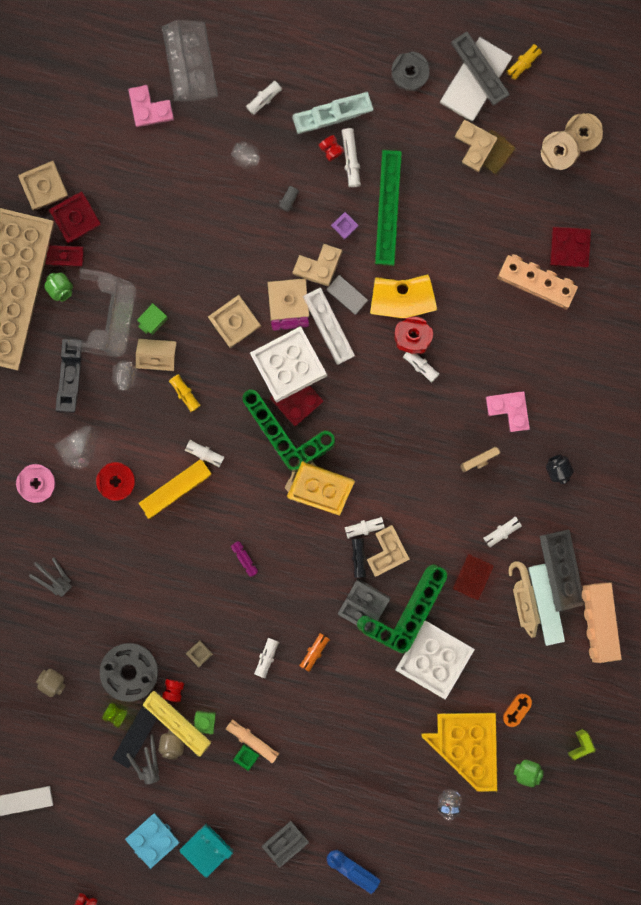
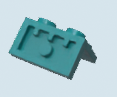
M207 823L180 849V853L205 878L225 859H228L234 851Z

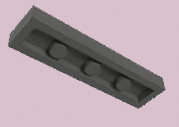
M465 32L451 42V45L493 106L510 95L468 32Z

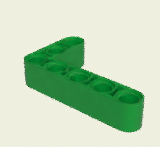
M248 390L243 394L245 406L290 471L298 472L302 462L311 464L335 446L334 435L329 431H323L296 449L260 395L255 390ZM251 395L257 397L254 404L247 403V399ZM261 411L268 413L264 420L258 419V413ZM270 427H277L278 433L276 435H269L268 430ZM329 436L332 439L331 443L323 445L321 443L323 437ZM282 442L289 444V448L286 451L279 450V445ZM307 448H315V454L307 456L305 454ZM298 458L300 463L298 466L292 467L289 465L290 460Z
M430 565L426 568L395 629L369 616H362L357 622L358 630L397 652L406 653L409 651L447 579L446 570L437 565ZM438 570L439 576L434 579L433 574ZM429 587L430 593L425 596L424 591ZM421 604V610L416 613V606ZM412 621V627L406 630L407 623ZM371 622V627L365 630V624ZM387 630V636L381 639V633ZM403 639V644L397 647V642Z

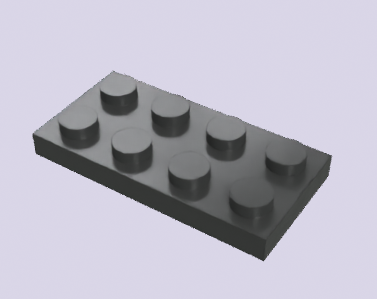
M570 529L540 536L556 612L585 605L582 599V585Z

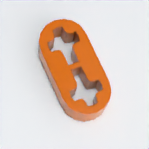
M518 694L504 712L503 721L507 726H517L530 709L532 700L527 694ZM526 697V702L528 703L527 706L525 707L523 705L518 710L517 708L520 705L518 699H524ZM516 710L517 714L515 715V718L517 720L515 722L511 721L510 723H508L509 719L507 715H512Z

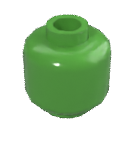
M52 273L46 278L44 288L53 300L65 301L72 295L73 285L65 274Z
M523 760L521 764L516 765L514 770L517 782L531 788L540 785L544 770H541L539 763L529 760Z

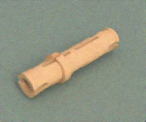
M233 719L226 727V730L239 738L238 741L244 742L271 763L279 755L278 752L250 733L251 730L245 729Z

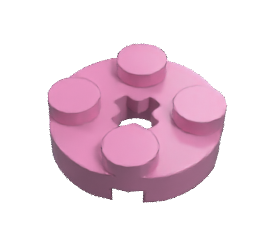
M33 464L25 467L19 473L16 480L17 491L29 502H43L50 498L55 490L56 482L54 475L50 469L42 465ZM34 478H38V481L41 482V485L38 486V489H35L34 486H31V482H34Z

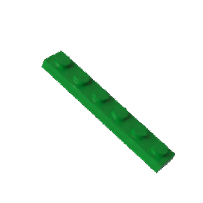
M382 150L375 265L394 266L401 151Z

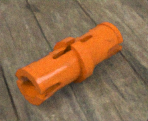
M319 633L312 647L308 648L309 652L299 665L308 672L311 671L318 657L322 656L321 652L328 641H330L327 637L322 641L324 635Z

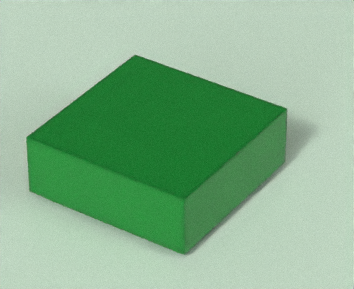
M244 744L233 761L249 771L260 755Z

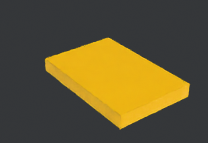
M302 462L287 497L340 516L355 481Z

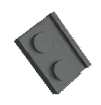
M289 821L261 847L280 868L305 847L309 841L294 823Z

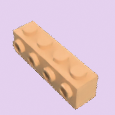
M512 254V256L508 255L497 277L498 279L567 310L578 288V286L574 285V281L567 278L562 280L557 277L556 273L549 270L547 272L542 271L539 265L532 262L527 264L517 255Z
M612 583L584 585L582 599L585 602L584 616L588 624L587 637L590 640V658L592 662L596 663L621 660Z

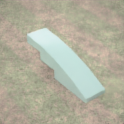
M368 92L334 100L329 104L314 107L312 110L296 113L292 117L297 133L300 134L373 111Z
M541 564L528 567L545 644L548 646L565 642L559 612H556L553 603L546 565Z

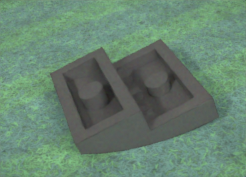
M357 579L341 606L338 615L357 625L359 618L362 616H369L378 621L391 597ZM371 622L365 624V630L371 627Z

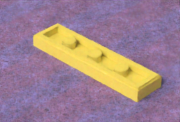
M155 691L144 702L143 706L199 757L211 744L205 736Z

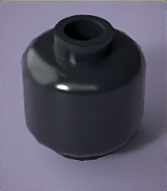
M558 454L548 459L546 470L551 481L559 482L560 484L569 482L574 470L568 457Z

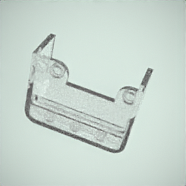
M80 269V279L98 281L99 289L104 293L111 294L105 331H92L88 336L87 343L68 340V349L120 357L124 355L127 349L136 288L133 283L115 275Z

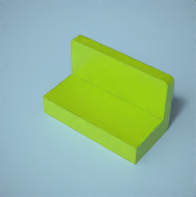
M583 729L575 732L581 747L568 752L573 760L595 751L588 733Z

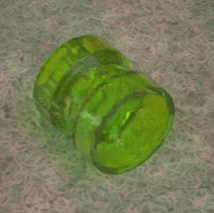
M111 702L102 720L110 721L113 723V726L119 728L128 711L118 709Z

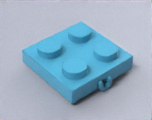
M155 813L125 839L135 850L134 853L139 858L141 857L150 869L180 843L170 831V826L164 824Z

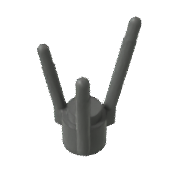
M52 558V561L63 580L60 577L56 580L38 562H34V565L53 584L50 586L32 574L29 577L52 591L56 596L62 597L72 587L69 584L71 580L66 576L56 558Z
M150 734L153 765L147 747L144 748L148 766L142 768L143 772H141L129 753L126 755L136 770L139 779L144 780L147 785L160 780L153 734Z

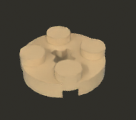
M588 113L574 115L568 121L565 131L576 138L579 150L582 153L595 149L603 137L602 123L596 116ZM579 129H588L587 134L589 136H580L581 132Z
M557 131L549 134L544 139L541 149L543 161L547 166L558 170L571 167L580 156L578 141L567 131ZM558 145L564 147L563 155L556 153Z

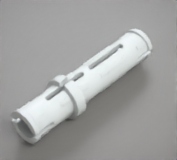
M354 129L342 130L346 157L345 170L348 174L349 187L361 186L359 177L360 164L357 161Z

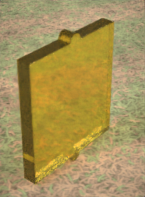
M490 129L488 133L498 139L482 167L485 166L496 174L516 148L506 141L504 136L501 137Z

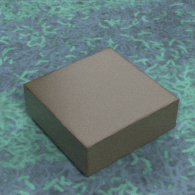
M200 640L186 653L198 667L213 655Z

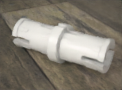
M273 81L264 91L258 92V96L246 105L247 109L255 115L265 104L268 105L270 100L282 88L276 81Z
M406 352L403 356L404 359L415 367L417 372H421L431 383L440 374L427 363L426 359H422L418 354Z
M192 440L189 441L185 451L199 457L200 460L210 462L217 467H220L224 456L209 450V447L206 446L205 448Z
M382 517L366 522L363 520L359 524L345 527V531L350 532L346 533L347 538L350 539L362 534L369 535V532L385 529Z
M514 517L503 526L499 525L494 532L483 537L485 542L493 538L487 545L491 548L503 538L507 539L509 534L521 528L520 522L512 526L518 519Z
M270 638L267 639L263 653H260V660L254 673L255 675L266 678L271 662H274L273 657L279 644L278 641Z

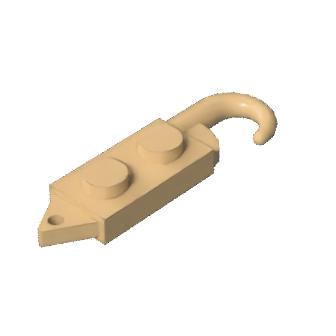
M513 562L509 566V576L513 575V569L517 567L522 580L515 584L513 589L520 625L533 638L536 636L538 624H541L533 586L530 584L526 566L521 562Z

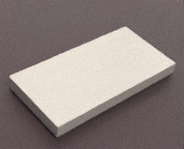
M479 37L476 42L477 47L498 78H500L512 56ZM463 63L440 103L473 122L487 96Z

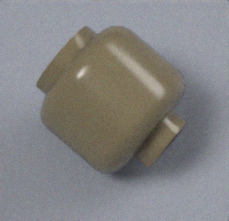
M51 668L47 671L43 670L36 681L38 690L49 697H54L56 693L60 695L66 686L63 684L64 676Z
M168 730V733L161 735L158 750L163 758L177 760L178 757L183 755L185 743L171 730Z

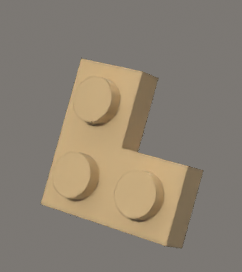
M465 119L455 135V138L471 146L462 163L479 172L498 139Z
M324 244L318 261L299 255L293 275L329 287L342 250Z
M393 525L375 533L383 549L382 552L367 559L375 577L410 560Z

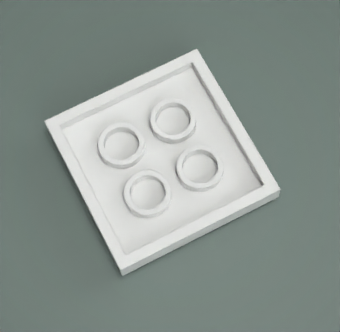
M301 326L250 353L276 403L327 376Z
M424 621L411 648L404 654L395 670L446 700L475 649L429 622Z

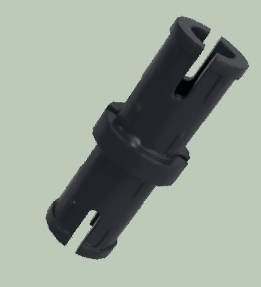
M352 539L353 557L351 559L354 563V578L366 577L365 560H367V556H365L364 539Z

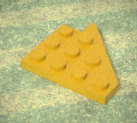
M496 713L437 714L438 733H421L422 738L477 791H497Z

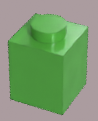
M152 304L137 319L140 323L138 327L145 334L150 332L153 335L168 317Z
M196 711L194 727L200 733L213 734L216 713Z

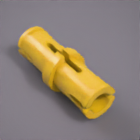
M535 44L523 56L520 55L518 61L507 70L509 76L516 71L512 75V79L516 80L542 54L540 49L533 53L537 48Z
M179 374L169 380L178 393V398L183 400L190 412L201 406L191 393L190 387L188 388Z

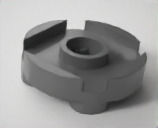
M417 52L400 54L394 60L392 79L398 87L407 91H416L427 82L429 66L424 56ZM414 67L415 74L408 76L405 69Z

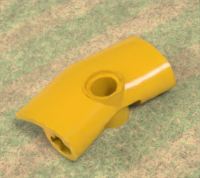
M428 274L400 281L375 277L371 314L408 318L437 310ZM404 285L407 287L408 292L400 294L397 291V287Z

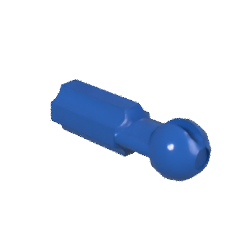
M333 850L327 856V864L331 868L336 869L370 894L378 887L381 879L346 857L341 851Z

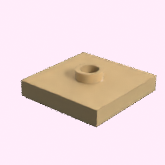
M54 161L18 175L33 211L69 197Z
M306 279L268 282L271 321L309 317L308 306L303 298L307 294Z
M239 295L208 316L229 348H232L261 327Z
M494 447L463 463L460 467L463 472L475 466L479 469L488 464V459L500 454L498 448Z

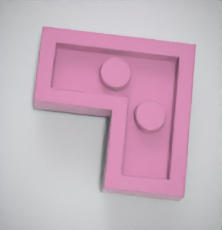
M147 85L129 89L136 127L174 120L170 100L151 103Z
M524 391L486 397L488 416L507 414L510 432L530 429Z

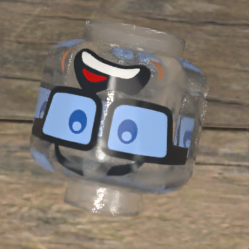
M447 789L438 796L437 812L446 820H453L454 817L459 816L462 812L463 798L458 794V791Z

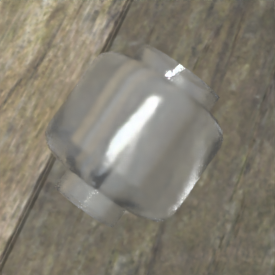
M246 141L236 143L230 154L233 163L245 169H249L252 165L256 166L260 158L257 155L258 148Z
M118 361L112 367L111 381L114 385L118 386V389L129 390V387L136 384L137 368L133 366L132 362Z

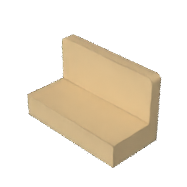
M139 339L136 350V368L174 371L176 342Z

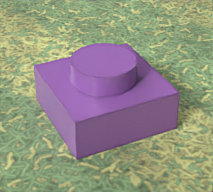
M344 212L331 226L345 240L358 227V224Z

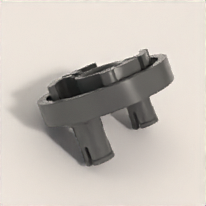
M124 643L112 648L102 660L100 666L101 683L104 689L115 699L126 702L142 699L152 691L157 682L158 665L156 659L148 649L139 644ZM125 665H133L136 668L137 674L135 678L126 679L123 676L122 669Z

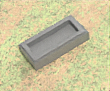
M340 275L327 288V291L354 315L368 301Z

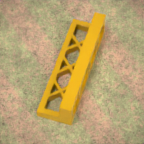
M199 460L139 502V505L144 510L147 518L151 519L210 477L212 473L205 463Z

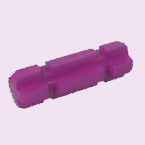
M306 316L300 317V319L295 317L282 319L281 321L279 319L272 320L271 325L272 330L275 331L280 330V328L284 330L298 328V326H301V328L308 327L309 321Z
M238 541L231 545L234 553H237L236 556L240 563L246 568L247 574L250 577L257 574L258 570L255 565H252L253 562L247 552L242 549V544Z

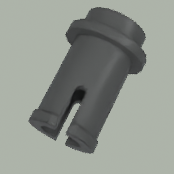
M289 186L283 199L279 201V207L287 212L293 209L292 205L300 191Z

